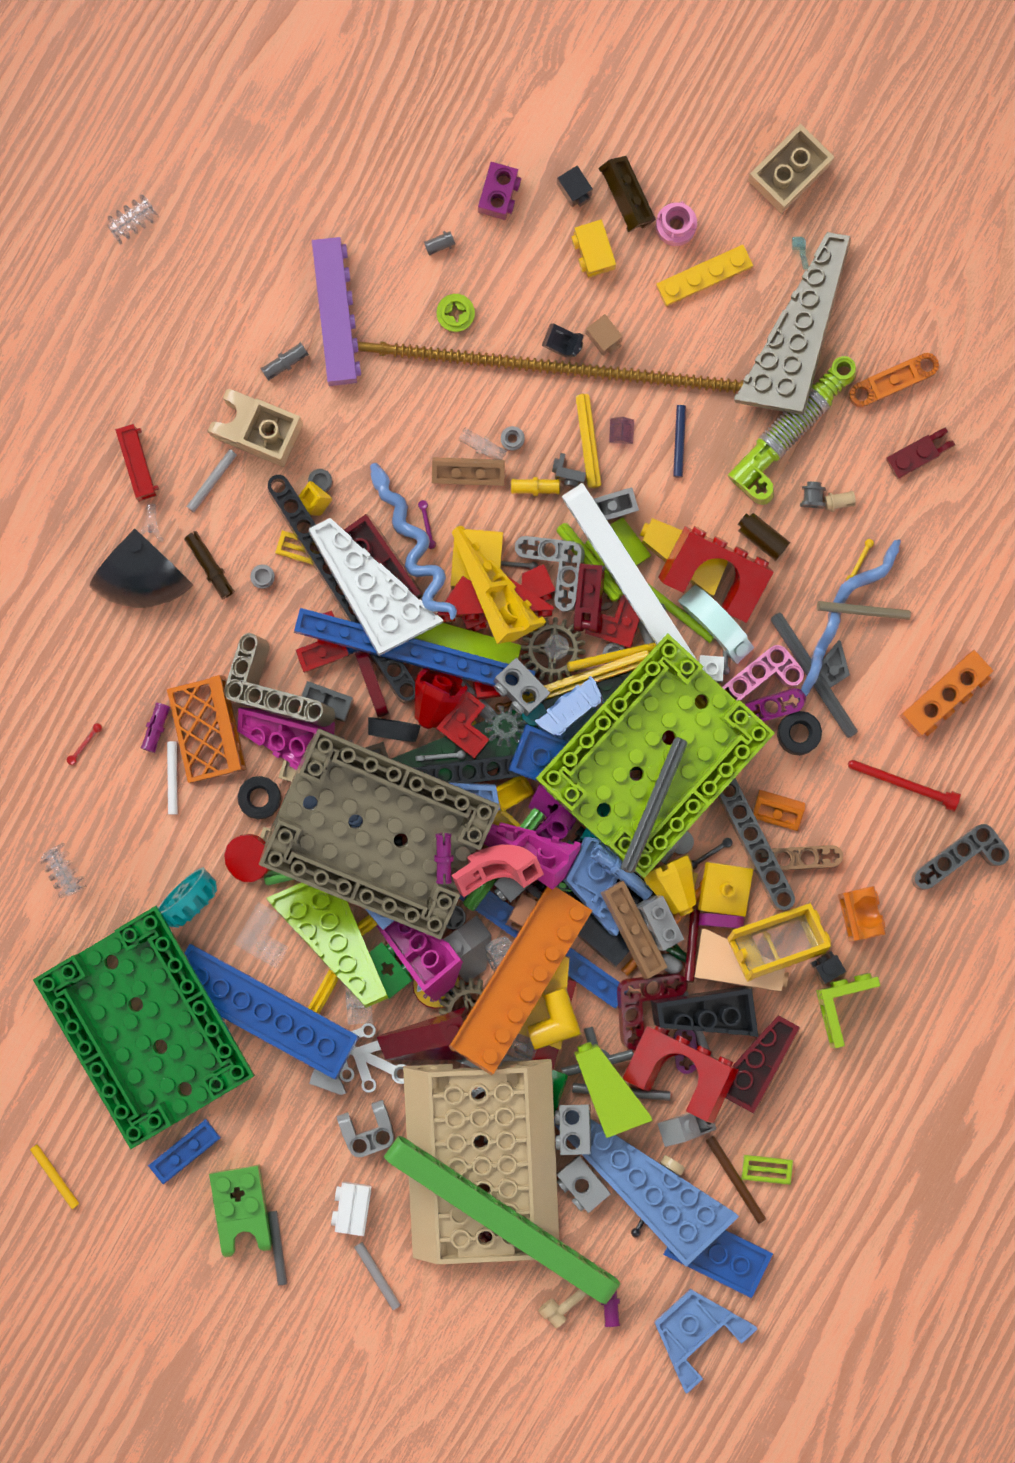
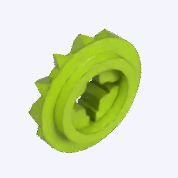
M450 294L439 302L436 314L442 327L449 332H460L469 328L473 322L475 309L472 302L466 296ZM453 304H455L458 311L463 312V314L459 315L458 322H456L454 316L448 315L452 312Z

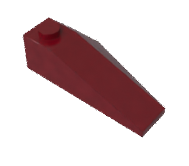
M467 1007L377 1036L376 1038L385 1060L466 1059V1057L458 1052L452 1051L449 1045L469 1012Z

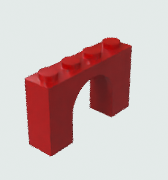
M685 526L658 578L663 584L684 593L695 571L702 563L715 558L731 562L734 567L735 578L721 607L730 616L747 623L774 573L768 566L769 562L758 556L756 559L747 556L749 553L736 546L735 549L727 546L728 543L717 536L711 539L705 536L707 532L696 526L693 529Z
M647 1026L623 1079L643 1090L651 1091L663 1064L674 1056L685 1055L693 1061L698 1071V1084L686 1112L706 1122L714 1123L738 1072V1069L732 1067L733 1061L722 1056L716 1059L710 1056L712 1051L700 1045L696 1049L689 1045L690 1040L680 1035H677L676 1038L668 1035L670 1030L666 1028Z

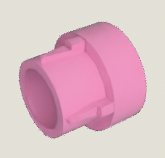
M682 201L680 203L668 204L661 209L656 220V232L664 243L671 246H681L693 238L697 228V218L689 206L685 205ZM678 219L682 222L683 227L675 230L670 226V222Z

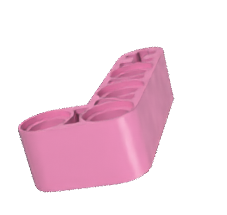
M775 645L722 688L724 690L727 689L728 693L735 700L741 701L773 674L776 675L784 686L793 688L801 683L804 672L783 646ZM771 652H780L783 656L782 662L774 663L770 658ZM755 666L761 667L764 670V677L755 678L752 675V668ZM786 671H796L798 680L796 682L788 681ZM736 681L744 683L745 692L742 694L736 693L733 690V683Z

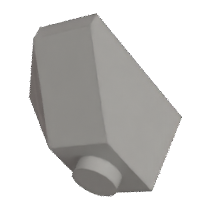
M476 916L443 939L453 947L463 961L459 974L466 983L469 982V978H475L486 970L491 941L490 932L479 917Z

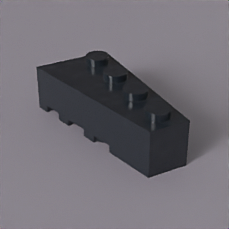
M740 986L651 1000L654 1025L660 1028L758 1037L753 992L750 987Z

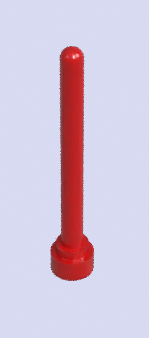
M855 760L848 762V767L852 770L942 802L941 805L946 806L945 809L952 812L956 811L961 794L951 791L950 793L946 791V793Z

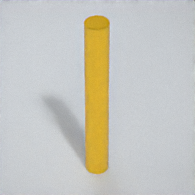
M36 1144L30 1149L31 1153L70 1208H75L80 1203L39 1145Z

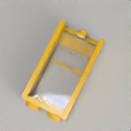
M811 903L732 930L727 939L747 982L826 954L831 947V940L829 934L823 930L820 924V915L817 910L813 909Z

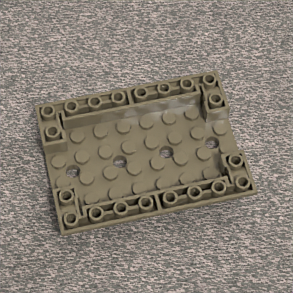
M318 728L304 752L268 834L259 865L441 940L458 902L460 893L452 876L451 884H446L445 874H443V884L436 883L437 862L434 861V855H437L436 834L442 833L443 843L444 833L452 834L451 855L454 856V861L451 862V875L469 864L468 856L475 853L477 849L481 850L500 804ZM307 796H314L317 799V804L314 808L309 809L303 805V801ZM352 815H359L363 819L362 824L358 827H352L348 823L349 818ZM402 833L407 836L408 839L405 845L397 846L394 843V837L397 834Z

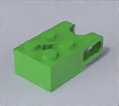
M260 1164L211 1172L209 1177L222 1255L226 1258L234 1254L236 1250L235 1237L243 1231L250 1232L255 1236L260 1250H271L272 1241ZM235 1187H239L240 1191L243 1190L245 1193L241 1196V1200H237L232 1195L236 1189Z

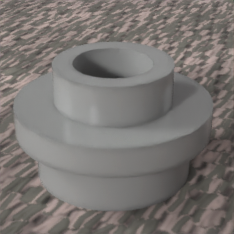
M510 426L503 430L501 443L504 448L514 451L521 448L524 444L525 437L520 428ZM510 435H515L517 437V441L511 443L508 441V437Z

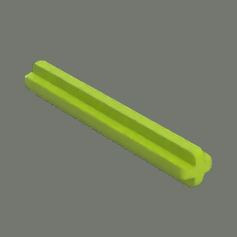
M563 523L556 529V532L564 541L577 542L583 546L585 551L584 564L601 565L569 524ZM573 546V548H572L571 551H572L575 555H578V551L574 550V546ZM605 570L603 590L612 601H617L623 596V592Z

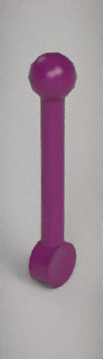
M421 500L418 503V507L422 510L426 533L430 539L428 548L434 549L436 542L432 538L426 509L428 504L425 500Z

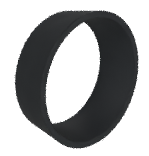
M368 717V735L416 742L421 725Z

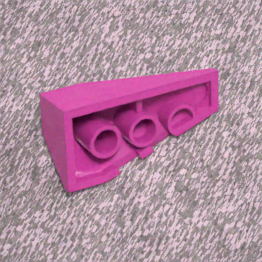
M397 921L391 923L384 930L379 925H376L423 992L435 1002L455 986L463 961L448 942Z

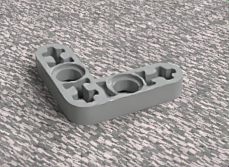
M530 536L518 538L515 543V551L520 557L559 562L555 605L561 611L570 612L575 610L579 563L584 564L585 551L583 546L577 542ZM528 540L529 545L538 546V551L527 550L525 554L522 544H526ZM548 543H552L555 546V553L551 557H547L544 553V547ZM574 546V550L578 551V555L573 556L572 563H577V567L565 566L566 562L571 563V555H568L567 552L572 550ZM568 570L574 571L576 577L571 584L566 583L564 580V574ZM563 586L568 588L574 587V591H568V598L572 599V602L567 604L565 608V603H561V600L566 598L567 590H562Z

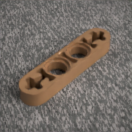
M834 845L771 849L776 859L778 854L782 852L790 856V863L787 866L780 865L782 871L837 867L843 860L842 850ZM757 850L755 852V858L757 854H761L762 858H768V854L764 850ZM817 850H822L821 855H827L830 850H833L834 854H838L839 857L834 860V863H831L830 859H822V864H818L819 854ZM805 851L812 852L815 857L814 862L810 865H806L801 861V855ZM748 858L750 868H752L755 871L750 859Z

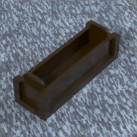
M627 156L610 159L598 168L605 177L627 225L626 229L628 232H632L638 227L646 228L656 220Z

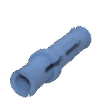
M598 845L593 849L590 855L591 858L605 868V872L609 875H614L620 881H624L626 886L641 897V899L646 900L651 896L653 892L645 881L634 872L628 873L621 869L622 859L610 854L602 845Z

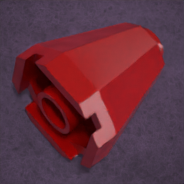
M423 668L418 673L415 681V719L421 727L426 729L436 728L464 698L468 687L466 684L462 687L463 680L460 677L430 671V669Z

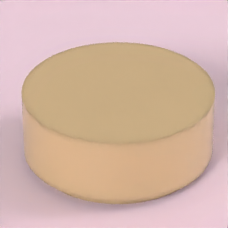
M666 1155L660 1162L661 1165L678 1176H681L685 1170L681 1164Z

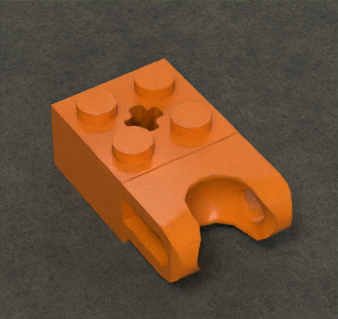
M875 886L838 894L849 942L886 934L883 915H880L878 910L880 901L878 893L875 891Z

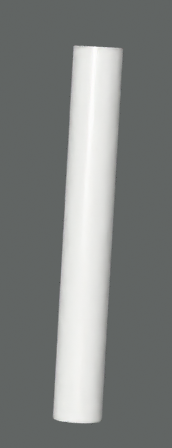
M169 741L167 742L168 814L173 815L178 814L177 742Z

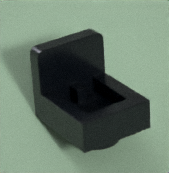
M553 323L549 325L542 346L564 357H576L582 349L584 335L573 333Z

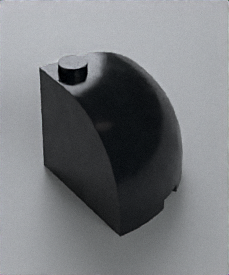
M135 528L106 558L90 582V588L100 596L113 603L133 608L153 607L170 602L180 597L193 586Z

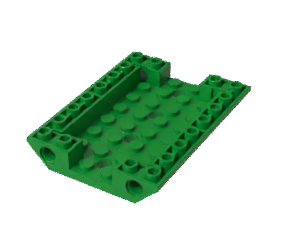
M157 905L114 930V933L79 954L69 957L33 979L130 1150L255 1076ZM110 955H114L118 959V966L115 969L110 968L107 964V958ZM134 997L140 998L143 1002V1007L140 1011L134 1010L131 1006V1001ZM158 1040L166 1042L167 1050L165 1053L157 1051L156 1042ZM182 1082H187L191 1085L192 1092L190 1095L181 1093L180 1085Z

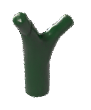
M678 944L673 945V948L670 947L665 950L669 952L667 954H671L676 959L686 963L687 953Z

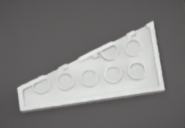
M331 518L309 528L308 532L378 656L443 623L442 618L435 615L432 611L425 609L421 599L419 600L400 580L381 563L379 564L373 559L369 552L364 548L362 549Z

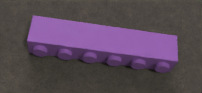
M340 237L312 240L328 385L357 383V376H361L360 361L355 362L354 353L358 352L357 338H352L351 329H356L354 314H349V305H353L352 291H347L346 282H350L349 267L344 268L343 261L344 258H348L347 246L341 243Z

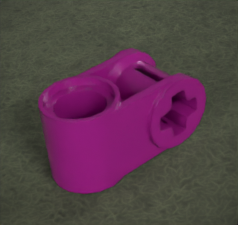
M564 807L558 808L545 820H542L535 831H537L538 836L549 839L556 836L560 837L561 841L568 834L575 821V817Z

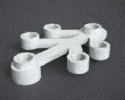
M366 1023L361 1028L351 1032L357 1034L359 1038L363 1036L370 1038L374 1036L376 1028L373 1024ZM365 1026L373 1028L371 1035L364 1033ZM378 1041L360 1047L354 1046L350 1055L354 1056L362 1079V1089L367 1093L373 1092L376 1088V1081L371 1078L367 1063L392 1074V1078L396 1083L404 1084V1078H399L397 1071L407 1065L398 1064L396 1066L371 1054L381 1050ZM347 1061L339 1074L344 1082H349L354 1078V1071L348 1066ZM344 1070L351 1071L352 1076L350 1079L343 1078L342 1073ZM368 1080L372 1081L374 1085L371 1090H367L364 1087V1083Z

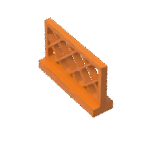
M217 675L209 679L167 689L188 783L247 770L232 702L226 698L224 693L227 682L226 676ZM209 684L211 695L205 701L196 694L201 686ZM184 691L190 695L184 707L176 703L174 693ZM194 698L205 704L198 716L187 710ZM208 707L216 712V719L212 725L201 719ZM185 713L196 719L189 731L181 725V719ZM199 721L210 728L204 739L193 734ZM213 730L221 735L222 741L218 748L207 743ZM190 736L201 742L195 754L188 751L186 747ZM204 745L215 751L209 763L198 757ZM218 754L226 758L227 769L218 770L212 766ZM195 760H198L206 768L201 775L193 777L191 767ZM209 769H212L213 771H215V772L208 773Z

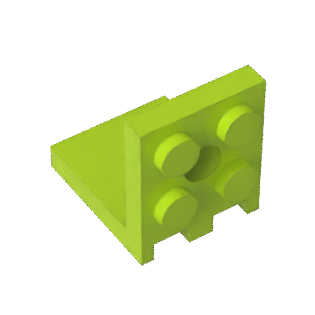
M871 973L854 976L855 981L848 982L847 979L830 982L831 987L816 990L831 1048L845 1046L833 998L879 987L878 977H872Z

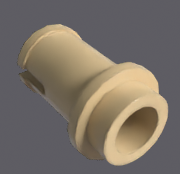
M850 491L834 495L828 493V496H824L825 509L834 512L838 508L856 506L854 492Z

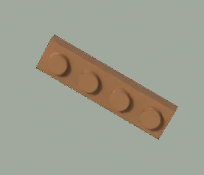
M619 881L602 891L601 895L643 978L649 979L666 969L667 965L625 882Z

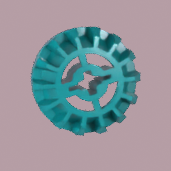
M200 868L179 883L158 907L168 926L179 928L184 926L187 921H191L197 913L199 914L200 910L208 905L209 900L215 896L217 892L216 880L205 868Z

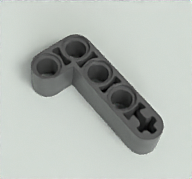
M987 824L977 825L919 867L911 877L912 883L917 889H929L977 853H980L991 866L1003 865L1009 859V850L991 826ZM979 829H984L988 834L985 842H980L976 837ZM960 843L968 847V854L965 857L960 856L957 852V847ZM994 848L1002 852V859L999 862L994 861L991 857V852ZM941 857L946 858L949 862V867L946 871L938 868L937 863ZM933 870L935 874L927 878L928 884L919 882L921 879L920 873L924 875Z

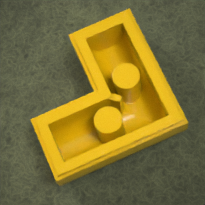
M566 987L543 995L550 1019L527 1026L535 1050L582 1034Z

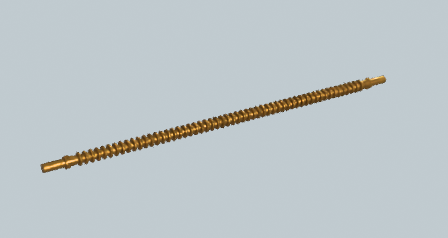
M357 341L358 351L379 353V356L390 354L394 355V358L400 355L401 358L407 356L408 359L414 357L415 360L420 357L422 361L425 358H428V361L435 359V362L442 360L443 363H445V360H448L450 364L452 361H456V364L463 362V365L470 363V366L476 363L478 367L480 364H483L484 367L490 365L491 368L496 365L498 369L501 366H504V369L511 367V370L518 368L519 371L524 368L526 372L528 369H531L532 372L539 370V373L546 371V374L552 371L553 375L559 372L560 375L566 373L567 376L573 374L574 377L579 374L581 378L584 375H587V378L594 376V379L601 377L602 380H604V377H607L609 381L611 378H615V381L622 379V382H625L627 379L629 383L632 380H635L637 384L639 381H642L643 384L649 382L650 385L655 382L657 386L660 383H663V386L670 384L671 387L677 385L678 388L683 385L685 389L687 386H691V389L698 387V390L705 388V391L711 388L713 392L715 389H719V392L726 390V393L732 391L733 394L736 391H740L744 380L737 382V379L730 381L729 378L727 381H724L722 377L720 380H716V377L709 379V376L704 379L702 375L696 378L694 374L692 377H689L688 374L682 376L681 373L676 376L674 372L668 375V372L661 374V371L654 373L653 370L648 373L646 369L644 372H640V369L633 371V368L626 370V367L620 370L618 366L616 369H613L612 366L606 368L605 365L599 367L598 364L593 367L591 363L588 366H585L584 363L578 365L577 362L572 365L570 361L565 364L563 360L561 363H557V360L550 362V359H547L545 362L543 358L537 361L536 358L529 360V357L523 359L522 356L517 359L515 355L509 358L508 355L502 357L501 354L495 356L494 353L489 356L487 352L485 355H481V352L474 354V351L467 353V350L461 353L459 349L457 352H453V349L446 351V348L441 351L439 347L433 350L431 346L429 349H426L425 346L419 348L418 345L413 348L411 344L405 347L404 343L402 346H398V343L390 345L380 341V344Z

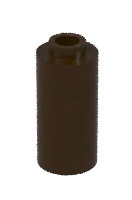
M746 513L737 524L741 527L738 532L774 561L781 556L791 543L755 513H752L750 516Z

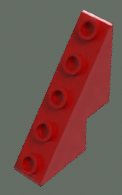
M462 576L445 602L451 603L456 607V617H465V621L480 620L479 616H485L476 591L472 582ZM508 577L516 586L515 592L523 601L528 600L532 604L530 609L534 613H538V617L553 616L552 612L555 607ZM449 612L437 613L443 619V622L455 621V618L453 620L450 619Z

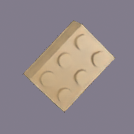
M800 124L750 173L748 182L782 214L832 165L835 157Z

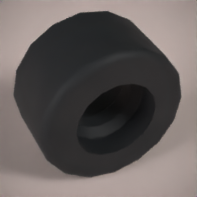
M798 711L787 715L782 719L777 731V738L781 747L786 752L799 756L814 750L822 737L820 722L814 715L805 711ZM803 724L807 727L809 736L806 741L799 743L791 738L790 730L794 725Z

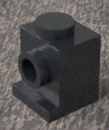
M832 951L810 963L822 984H826L846 972L840 959Z

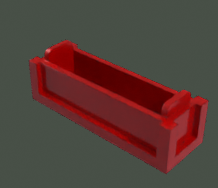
M134 424L115 429L136 499L139 502L157 496L155 491L159 490L158 485L153 486L138 435L142 433L141 428L137 429Z

